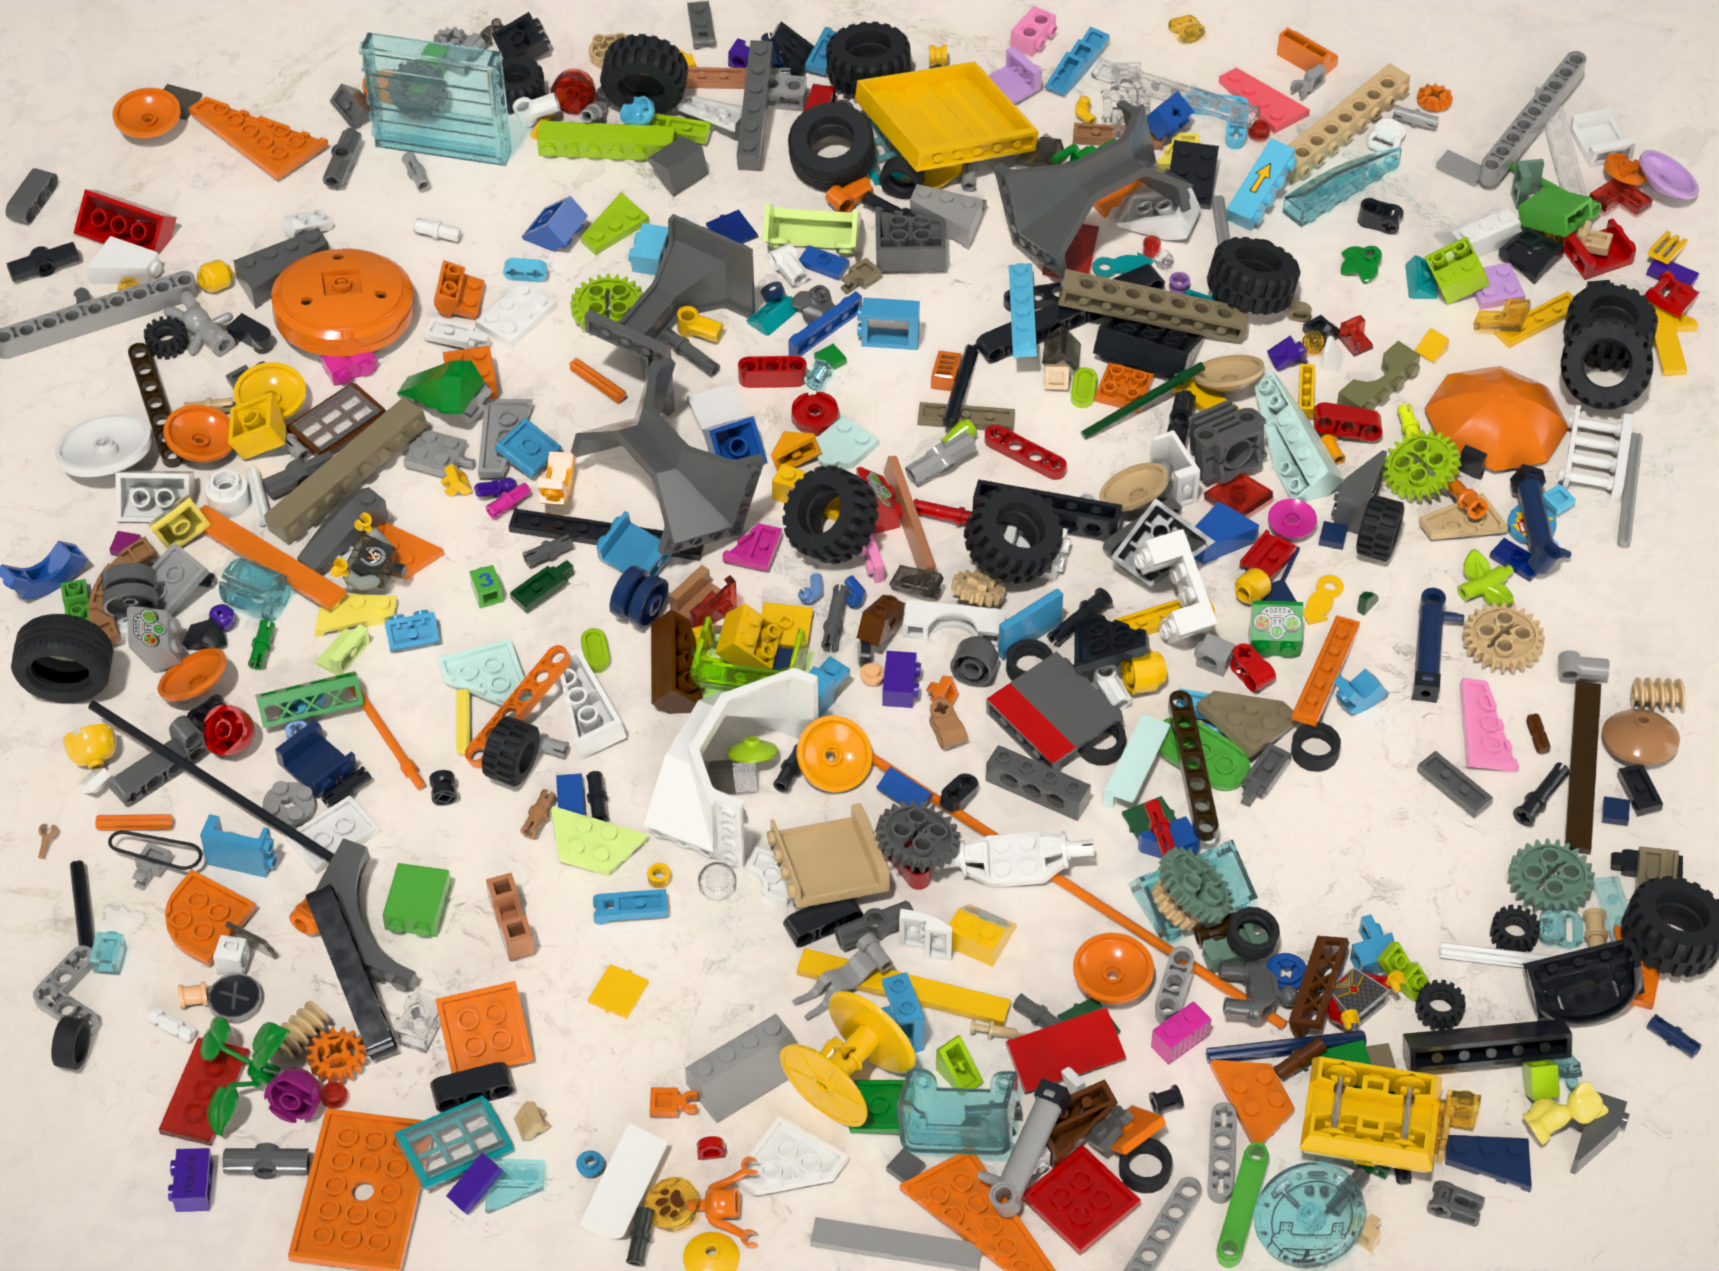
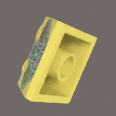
M188 494L148 523L149 528L167 549L174 542L180 547L184 546L211 525Z

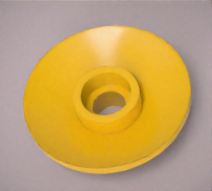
M705 1232L695 1236L686 1245L683 1253V1263L686 1271H736L740 1261L736 1243L727 1235L719 1232ZM708 1251L716 1252L714 1255L711 1256L706 1254V1252Z

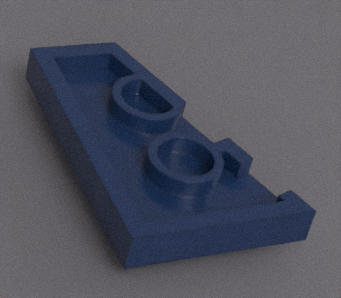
M1445 1135V1165L1475 1175L1481 1173L1496 1178V1182L1505 1185L1508 1182L1520 1186L1523 1191L1531 1192L1529 1138Z

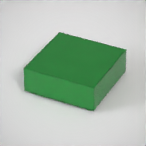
M834 343L814 353V359L826 373L847 364V358Z

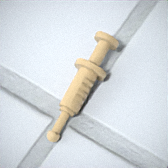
M972 1020L970 1026V1033H974V1030L988 1032L987 1038L990 1039L992 1035L1014 1039L1027 1034L1018 1032L1016 1028L994 1025V1021H990L989 1026L976 1024V1020Z

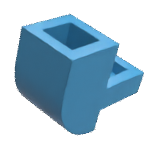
M831 656L819 668L813 666L809 671L810 674L818 676L819 718L834 704V690L850 675V668Z
M1366 668L1352 681L1347 680L1342 675L1333 681L1339 688L1335 696L1351 714H1360L1372 708L1389 693L1377 677Z
M1369 914L1361 917L1359 933L1363 941L1352 944L1350 960L1354 968L1359 971L1378 975L1384 970L1378 963L1377 958L1391 941L1394 942L1392 932L1383 935L1381 925L1376 923L1372 915Z

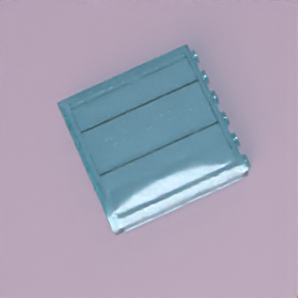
M367 32L365 40L360 42L359 54L363 58L362 72H365L364 88H367L368 92L366 102L367 105H370L369 121H372L371 136L375 139L376 147L500 166L507 165L512 149L500 51Z

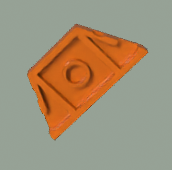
M1225 1060L1210 1061V1068L1229 1104L1236 1109V1117L1250 1143L1259 1142L1263 1144L1279 1130L1282 1123L1286 1122L1294 1114L1295 1107L1271 1064Z

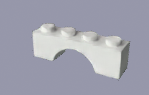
M907 599L903 620V638L928 641L938 630L959 628L968 632L972 637L982 636L987 638L998 649L999 624L1006 620V610Z

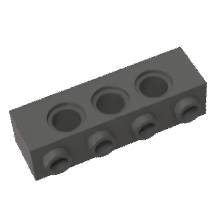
M998 745L986 763L987 782L1078 821L1090 802V784Z

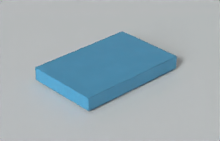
M1058 588L999 624L998 655L1003 661L1007 659L1008 650L1016 642L1025 639L1037 640L1061 624L1063 593Z

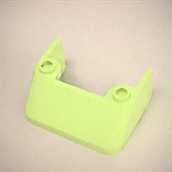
M765 204L763 241L766 244H770L771 249H777L790 243L792 246L807 247L810 245L817 248L839 249V253L852 254L853 250L858 248L861 213L858 210H853V213L774 208L771 204Z

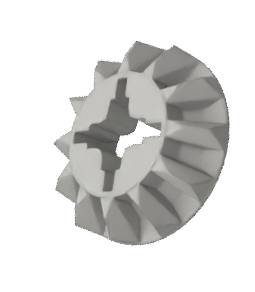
M456 26L453 29L446 27L445 30H438V34L434 35L433 45L446 49H458L468 35L465 34L464 29L458 30Z

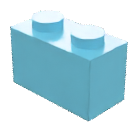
M642 223L640 231L635 233V246L629 250L628 261L632 263V272L656 275L669 242L668 227Z

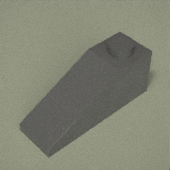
M1597 1092L1602 1098L1603 1104L1608 1108V1113L1584 1125L1570 1173L1576 1174L1616 1139L1619 1128H1626L1630 1115L1625 1112L1627 1101Z

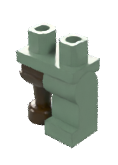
M1236 912L1229 913L1220 924L1206 928L1205 925H1198L1193 928L1196 943L1199 947H1202L1204 962L1208 970L1213 973L1218 972L1221 961L1234 964H1244L1247 961H1251L1238 956L1227 943L1226 932L1232 916ZM1245 923L1238 927L1239 935L1250 943L1261 944L1267 942L1269 938L1267 932L1256 934L1255 930L1262 927L1254 923ZM1223 936H1224V939H1222V940L1214 941V939H1213V938L1223 937Z

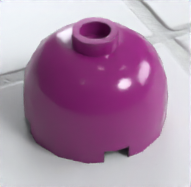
M290 1067L279 1071L270 1080L264 1093V1099L266 1100L267 1098L270 1104L269 1110L271 1113L289 1123H296V1119H305L304 1122L309 1121L315 1115L322 1096L320 1084L316 1077L309 1071L297 1067Z

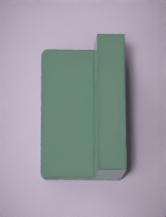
M1543 159L1517 161L1510 193L1516 210L1519 209L1521 203L1527 200L1528 195L1539 192L1544 168Z

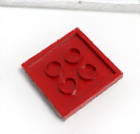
M1083 1144L1029 1187L1021 1198L1079 1255L1141 1204V1199Z

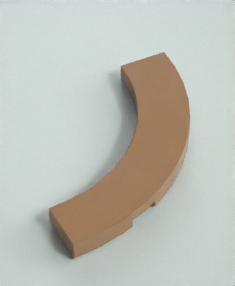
M146 537L124 548L111 564L105 566L97 578L88 604L89 621L98 625L109 637L112 644L122 639L115 624V617L107 615L103 611L102 594L104 592L102 591L101 574L105 569L121 563L147 564L156 559V552Z

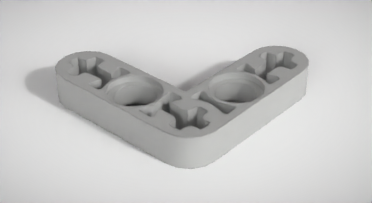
M78 946L35 988L33 998L36 1006L41 1011L58 1022L64 1016L79 1017V1015L80 1018H84L88 1022L91 1020L90 1036H93L100 1029L97 1014L68 995L93 969L96 962L90 947ZM87 956V960H86V961L80 960V961L78 962V960H77L78 958L84 959V958ZM67 973L71 975V979L65 983L57 981L58 977L62 974ZM43 995H44V996H49V995H51L52 1000L55 1002L54 1005H53V1003H52V1001H51L50 999H48V998H46V997L42 999L41 997H42ZM70 1005L74 1007L73 1011L67 1015L59 1013L63 1006Z

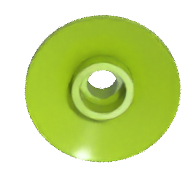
M747 736L744 738V741L738 742L727 749V757L741 763L763 762L772 759L778 754V747L774 743L759 740L757 736Z

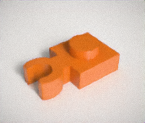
M651 1087L650 1117H678V1110H683L687 1114H696L697 1104H688L687 1102L691 1100L697 1101V1092L687 1091L683 1095H679L678 1088Z

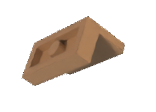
M701 565L669 594L670 610L672 609L690 619V623L694 624L724 596V591L710 582L709 569Z

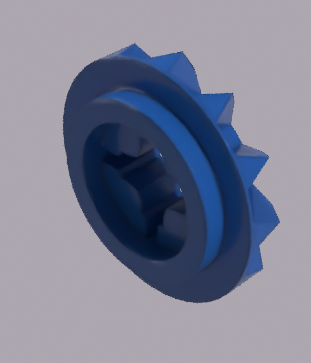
M1280 953L1271 957L1265 967L1277 976L1279 989L1288 985L1299 989L1307 965L1300 957L1294 954ZM1282 970L1285 972L1292 971L1290 978L1287 975L1281 976Z

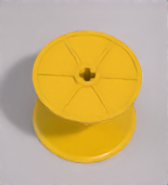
M837 991L830 997L828 1008L835 1027L846 1041L842 1045L834 1047V1054L830 1058L805 1045L790 1044L781 1050L780 1062L791 1084L808 1103L840 1124L858 1127L865 1123L868 1111L860 1090L850 1076L856 1072V1069L862 1070V1063L865 1060L889 1072L906 1073L914 1068L916 1056L908 1037L886 1012L858 994L849 991Z

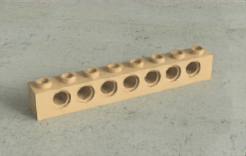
M1389 63L1288 144V146L1295 148L1297 164L1292 172H1288L1286 179L1296 184L1300 179L1306 178L1311 170L1316 166L1319 167L1327 157L1334 155L1343 144L1349 143L1353 136L1359 131L1362 132L1370 122L1377 120L1381 113L1386 109H1390L1401 97H1405L1410 90V75Z

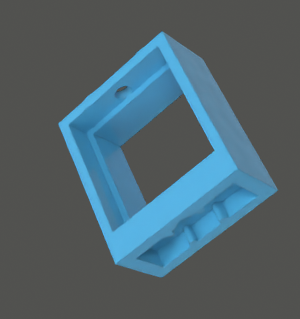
M863 297V306L858 307L857 321H861V323H858L857 337H861V347L918 350L920 301ZM869 319L909 322V330L869 327Z

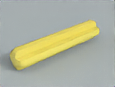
M466 688L456 691V749L459 755L465 754V750L470 744V691Z

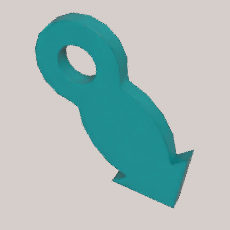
M1137 252V256L1123 255L1115 259L1100 257L1093 262L1092 271L1096 276L1110 278L1116 274L1122 275L1146 264L1152 265L1154 260ZM1107 265L1110 269L1102 270L1100 266Z

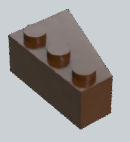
M1105 1079L1070 1094L1072 1098L1064 1115L1060 1113L1046 1144L1051 1153L1050 1165L1052 1169L1086 1141L1085 1138L1091 1133L1092 1128L1103 1118L1108 1120L1111 1117L1112 1111L1117 1107L1118 1102Z

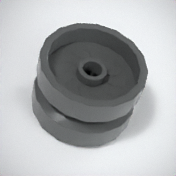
M121 563L105 569L101 574L102 591L104 592L102 594L103 611L107 615L127 619V607L130 606L158 609V594L156 591L157 572L152 567L139 563Z

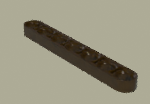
M135 343L129 347L128 355L163 464L169 468H176L183 463L184 458L180 456L174 459L166 458L168 454L174 452L167 446L166 442L161 441V438L164 437V424L159 425L155 423L158 419H167L170 415L149 347L144 343ZM137 352L145 353L142 357L133 356ZM143 368L151 369L150 372L146 374L139 373V371ZM148 385L156 386V388L151 391H147L144 389ZM153 402L162 403L159 407H150V404Z
M1177 690L1169 696L1168 711L1193 831L1199 840L1211 841L1217 835L1219 823L1193 701L1188 692ZM1181 699L1185 701L1187 705L1179 707L1176 706L1173 703V701ZM1179 720H1187L1191 725L1189 727H1182L1177 722ZM1190 740L1195 743V746L1187 748L1182 745V742ZM1188 761H1195L1200 767L1193 769L1188 767L1186 763ZM1192 782H1200L1204 785V788L1200 790L1194 789L1190 784ZM1204 803L1209 809L1200 811L1195 807V804ZM1208 824L1213 830L1211 832H1204L1199 826Z

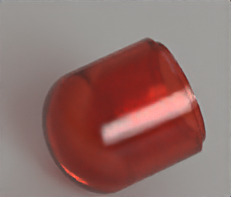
M1155 235L1145 237L1142 254L1151 259L1159 257L1161 254L1160 238Z

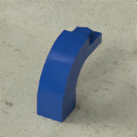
M58 540L47 557L34 566L19 568L1 564L0 577L3 579V584L15 590L22 599L40 598L61 588V583L70 582L80 572L88 558L76 544Z

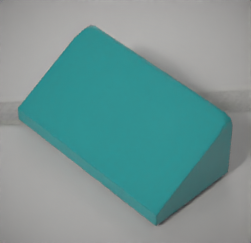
M1417 255L1413 256L1405 265L1409 298L1436 299L1438 297L1436 281L1426 259Z
M783 295L775 301L767 302L749 317L746 322L762 334L769 336L798 311V308L791 305L792 296Z

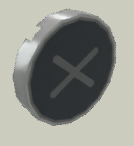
M230 973L220 977L213 983L208 992V1005L215 1017L219 1016L233 1023H241L251 1019L258 1013L263 995L258 982L254 978L243 973Z

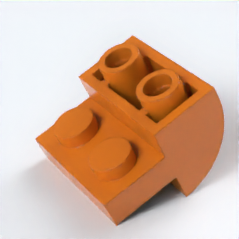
M443 260L434 296L435 308L447 318H451L454 313L475 320L478 315L485 280L464 274L466 267Z

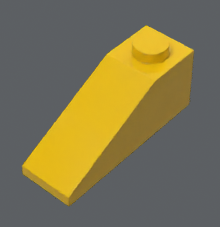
M782 463L772 479V499L787 503L789 491L795 488L794 483L799 478H804L803 475L806 472ZM839 497L833 499L826 506L822 517L833 521L837 520L841 506Z

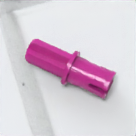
M522 483L508 493L503 492L498 499L485 506L486 512L492 519H496L506 510L514 509L517 502L531 493V489L526 483Z

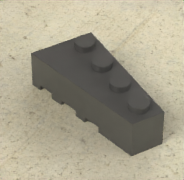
M318 227L233 260L237 280L254 308H259L262 306V301L271 298L275 280L288 265L306 255L329 250L328 241Z

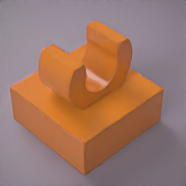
M943 675L939 683L930 682L926 689L927 692L933 693L930 698L931 701L946 699L952 705L959 695L952 676Z

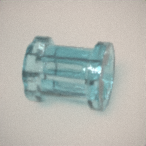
M817 359L813 363L811 372L804 376V383L812 390H821L825 379L832 375L833 368L827 361Z

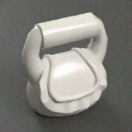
M1381 118L1376 124L1375 129L1367 137L1368 148L1387 156L1397 151L1401 139L1405 136V126L1395 119ZM1377 137L1379 140H1383L1385 142H1388L1389 144H1393V146H1386L1377 141H1374L1373 139Z

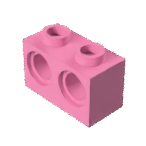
M1033 6L1011 30L1010 47L1014 46L1020 52L1033 57L1038 50L1043 49L1046 41L1055 35L1057 31L1056 15Z

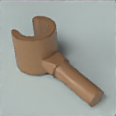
M47 824L39 826L38 832L42 836L38 855L39 859L45 858L50 839L58 835L59 829L56 825L51 826L49 834L46 832Z

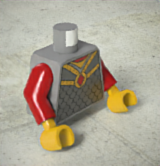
M1332 968L1329 969V970L1324 974V976H1326L1327 974L1331 973ZM1352 968L1343 976L1339 974L1327 1009L1329 1020L1332 1023L1343 1025L1348 1032L1356 1031L1387 1005L1389 989L1392 988L1394 992L1400 991L1401 987L1399 984L1406 983L1403 973L1401 971H1393L1388 976L1375 975Z

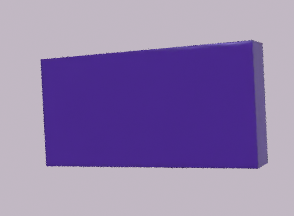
M1656 259L1653 260L1646 275L1659 280L1663 272L1669 271L1673 273L1676 280L1689 284L1692 287L1699 277L1698 272L1673 261L1665 264Z
M481 1153L446 1197L468 1215L502 1174L503 1170L487 1155Z

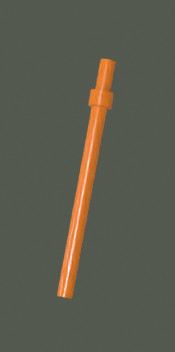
M349 687V689L357 699L355 687ZM361 689L364 702L361 707L400 763L401 771L405 777L410 778L417 790L424 788L426 783L418 773L417 765L412 759L407 757Z

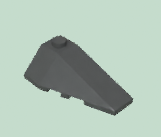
M370 487L353 491L335 505L298 555L297 560L317 572L366 536L365 530L358 531L354 527V522L357 519L364 523L359 517L362 513H368L371 516V527L375 526L377 528L388 520L386 501Z

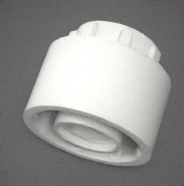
M223 469L215 472L207 480L205 494L210 508L227 518L237 517L247 510L250 498L246 480L241 474L233 470Z

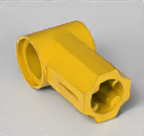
M684 306L678 310L677 331L681 336L692 337L696 335L713 342L720 340L724 323L699 315L696 308L691 306Z

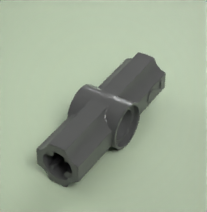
M355 128L344 130L338 143L331 149L332 157L323 176V183L331 189L341 187L347 174L354 168L353 159L362 140L361 133L356 131Z
M327 451L306 461L302 459L290 461L286 465L285 470L262 479L269 498H274L295 489L331 459L333 455L330 451Z
M905 900L882 910L871 908L864 913L863 917L834 928V934L840 949L846 950L856 946L858 940L867 933H873L879 941H882L887 933L899 929L900 910L914 911L912 905Z
M260 1143L255 1148H225L222 1158L223 1173L253 1174L260 1179H273L277 1174H308L310 1167L309 1148H279V1146L272 1143Z

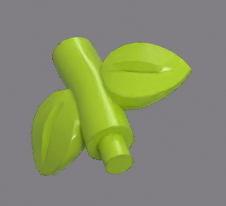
M1476 549L1471 550L1465 558L1463 565L1464 575L1469 581L1457 586L1461 599L1467 601L1483 595L1485 602L1492 606L1493 602L1498 607H1502L1503 602H1506L1507 606L1514 603L1512 592L1505 585H1502V583L1508 580V576L1514 573L1513 568L1510 565L1505 567L1499 565L1491 570L1489 562L1484 555Z

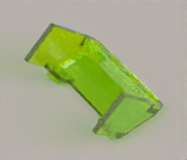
M705 616L690 674L693 683L698 687L730 691L792 668L803 671L808 654L804 629L799 628L789 667L771 670L727 664L721 658L711 657L716 636L711 617Z

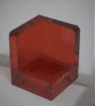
M1362 315L1346 320L1340 326L1339 340L1353 357L1373 349L1372 342L1364 334L1366 320Z

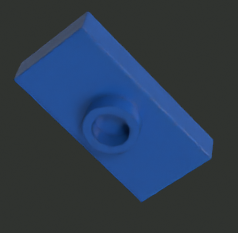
M810 245L807 246L798 259L804 268L836 280H840L850 266V260Z

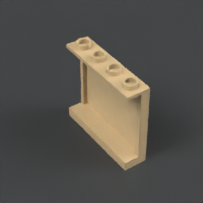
M861 803L851 805V817L778 831L775 820H770V831H767L768 844L770 847H774L775 863H780L781 865L780 875L782 881H787L789 899H794L797 909L890 891V871L881 850L878 849V842L875 840V835Z

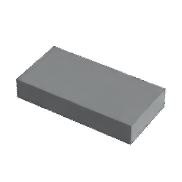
M1447 150L1436 163V169L1474 187L1480 182L1481 165L1457 153Z

